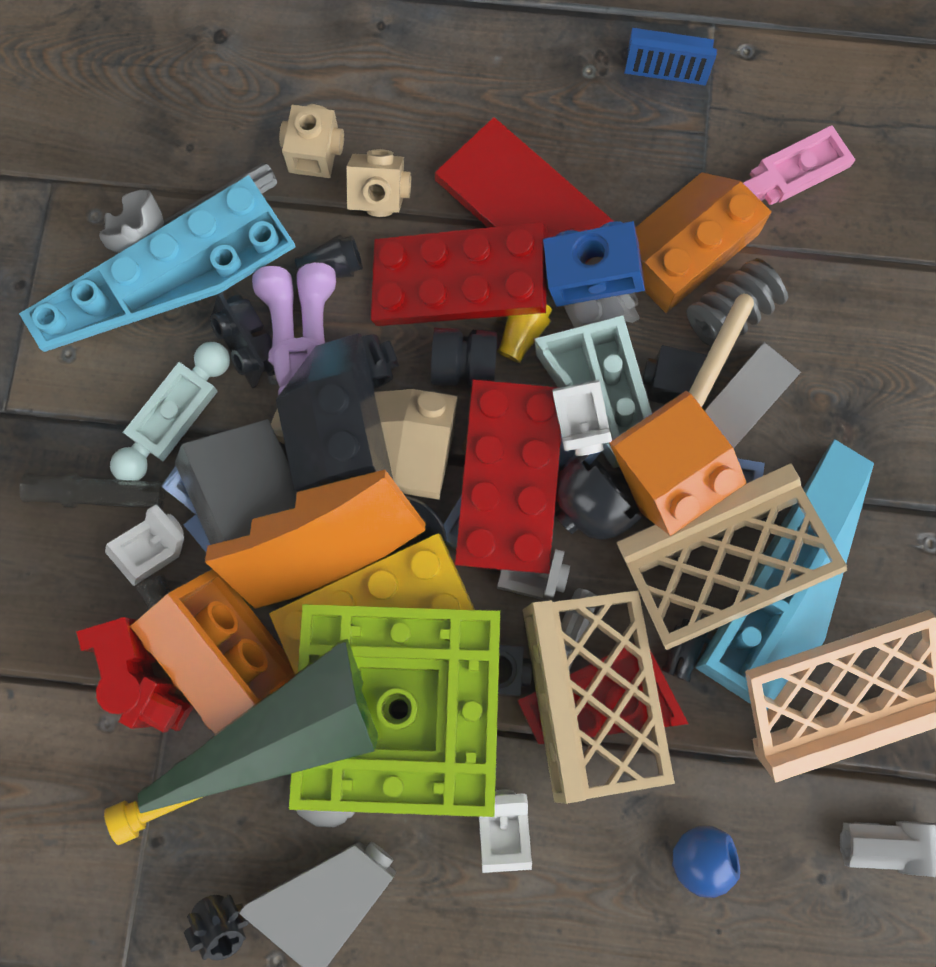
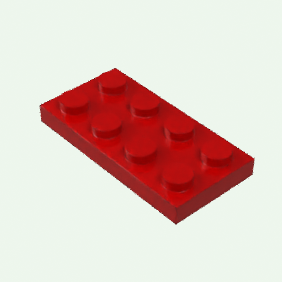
M495 117L435 172V181L487 227L544 222L547 228V238H550L563 231L575 230L581 232L600 228L608 222H614Z
M544 222L375 239L371 321L376 326L546 313L547 270L543 239L547 238V228Z
M473 380L455 566L549 574L561 444V429L553 389L560 387Z

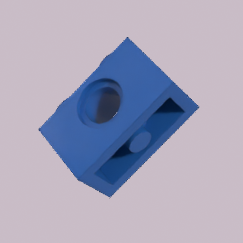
M618 221L608 222L600 228L581 232L567 230L560 232L555 237L543 239L548 288L556 307L645 291L639 242L634 221L627 223ZM593 257H602V258H603V259H602L600 262H598L597 264H594V265H586V264H585L590 258H593Z

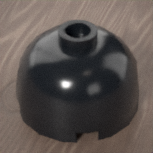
M574 454L558 472L556 500L560 509L555 513L561 524L571 534L579 529L590 538L604 540L619 536L643 518L637 507L631 512L628 511L631 506L626 500L630 497L597 459L589 465L585 460L589 455L576 456Z

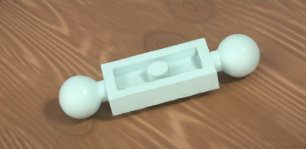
M217 342L203 343L194 354L195 367L192 371L178 362L123 431L135 443L132 447L119 449L112 456L110 469L116 479L124 483L137 482L147 471L148 463L146 458L150 453L161 461H164L218 392L207 380L209 377L222 375L229 367L230 356L223 345Z

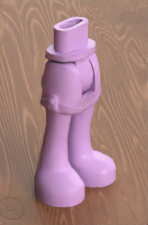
M305 264L299 268L296 274L302 313L303 337L294 338V288L291 274L279 266H266L256 270L252 275L255 295L268 305L271 314L273 342L272 348L269 350L268 361L274 366L279 385L278 396L314 347L325 343L323 328L325 301L333 293L336 285V273L327 264Z

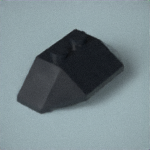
M357 333L316 345L276 398L294 490L300 492L381 470H386L393 479L362 335Z

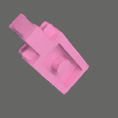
M831 125L762 159L759 166L751 170L750 176L752 179L743 184L761 201L766 199L768 204L772 205L777 201L780 203L850 168L855 158Z

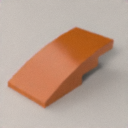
M381 470L297 492L295 508L252 519L250 535L208 545L205 563L256 609L301 596L351 575L387 556L424 532L425 522L388 472Z

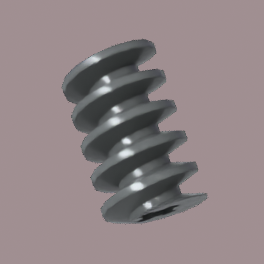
M759 258L746 262L739 271L731 273L726 281L718 283L713 292L705 293L701 297L700 302L689 305L686 310L688 321L703 343L709 346L713 345L736 298L741 294L750 295L754 300V306L739 335H744L748 331L747 322L751 325H757L762 319L761 313L765 315L773 313L775 310L774 303L778 305L786 303L788 292L780 276L769 263Z

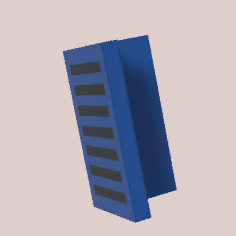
M632 28L625 74L706 85L717 55V49L713 48L714 39Z

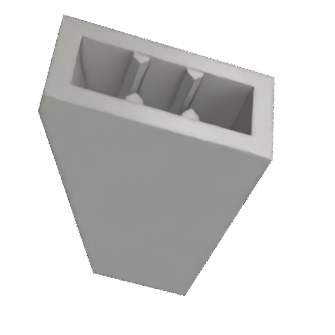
M764 342L708 406L705 412L734 448L801 371Z
M359 841L254 898L244 906L239 914L301 967H327L394 878L396 871L390 867L394 860L374 842H370L366 847Z

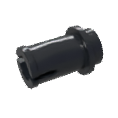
M683 619L680 626L675 625L674 631L687 626L690 620ZM709 632L671 648L661 670L674 676L680 659H684L677 677L690 682L703 645H709L711 641L707 638Z

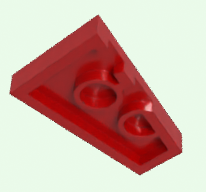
M623 648L610 668L631 683L639 671L638 659ZM650 650L664 727L689 724ZM606 656V657H604V658H602V659H600V660L604 663V661L606 660V658H607L608 656ZM590 664L570 674V680L585 690L599 669ZM604 675L591 696L612 711L626 690ZM642 682L637 688L641 692H643ZM534 692L517 700V703L537 744H545L537 694ZM573 692L574 703L576 704L580 697ZM632 695L619 717L637 731H640L648 719L646 705ZM587 702L577 715L579 729L590 738L596 736L607 717ZM614 723L607 735L626 732Z

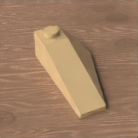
M416 389L374 392L394 482L403 494L439 499L454 435L457 396ZM277 408L271 427L278 442L285 444Z

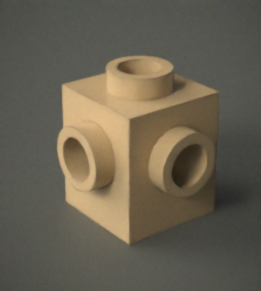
M316 104L307 106L291 105L289 120L282 122L279 136L288 172L331 178L335 155L342 154L344 145V130L338 128L334 110H328Z
M384 149L369 150L367 154H352L347 164V209L365 210L369 215L376 217L390 216L393 212L399 213L403 198H410L411 172L404 171V157L393 156L392 151Z

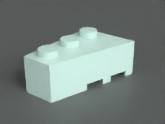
M623 315L535 339L536 356L557 387L561 388L594 380L600 381L612 440L652 414ZM609 442L603 443L604 450L602 452L613 468L620 467Z

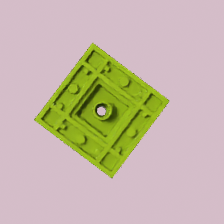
M302 604L298 672L330 651L339 641L348 639L364 682L362 692L376 727L378 740L374 752L291 773L289 810L495 817L500 611ZM397 701H405L408 705V713L402 719L394 718L391 712L393 704Z

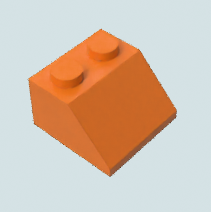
M687 391L609 442L641 514L669 536H672L747 484L734 448L693 395Z

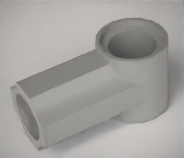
M896 821V825H885L879 823L843 822V829L840 833V852L844 859V865L856 868L898 870V873L936 877V823Z

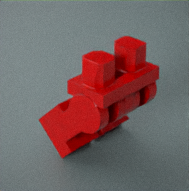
M122 617L76 631L81 651L95 653L101 680L96 688V699L103 710L111 714H122L118 722L131 729L154 727L163 733L168 732L170 729L174 731L181 730L193 706L191 703L174 695L177 688L168 678H158L153 674L151 663L158 661L144 648L140 638L130 627L137 621L136 619Z

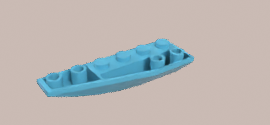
M248 175L22 311L19 315L39 348L46 352L219 294L296 246Z
M834 439L803 490L846 563L874 463ZM798 503L792 506L781 524L782 527L800 531L805 516ZM810 526L807 534L816 536ZM775 535L763 555L788 562L795 541ZM804 543L796 561V565L812 570L830 563L824 549ZM758 563L750 585L769 590L779 585L784 571ZM843 573L720 626L695 668L751 704L745 671L822 646L826 638ZM791 574L789 580L794 579L799 575ZM747 593L744 600L751 598L754 595ZM781 677L763 683L764 696L775 700L788 680Z

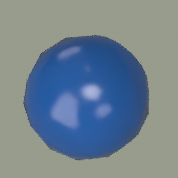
M698 826L688 830L680 837L673 849L672 866L678 880L689 892L699 897L715 898L726 894L740 878L739 858L735 844L729 834L714 826Z

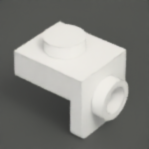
M594 380L553 389L564 451L575 450L576 456H583L604 450L603 443L611 442L612 437L600 381Z
M155 504L147 509L145 521L107 543L105 553L130 583L135 586L179 557L184 541L183 529L174 516L171 514L166 515Z
M496 790L495 817H479L482 872L532 870L527 794H516L511 790Z

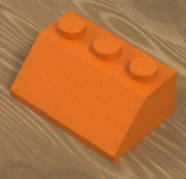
M701 172L635 227L639 242L645 293L665 313L669 312L756 238L772 211L741 181Z
M213 569L166 594L130 626L140 638L144 648L154 656L169 675L174 686L184 694L201 716L203 723L214 734L268 694H272L295 677L285 651L240 594Z

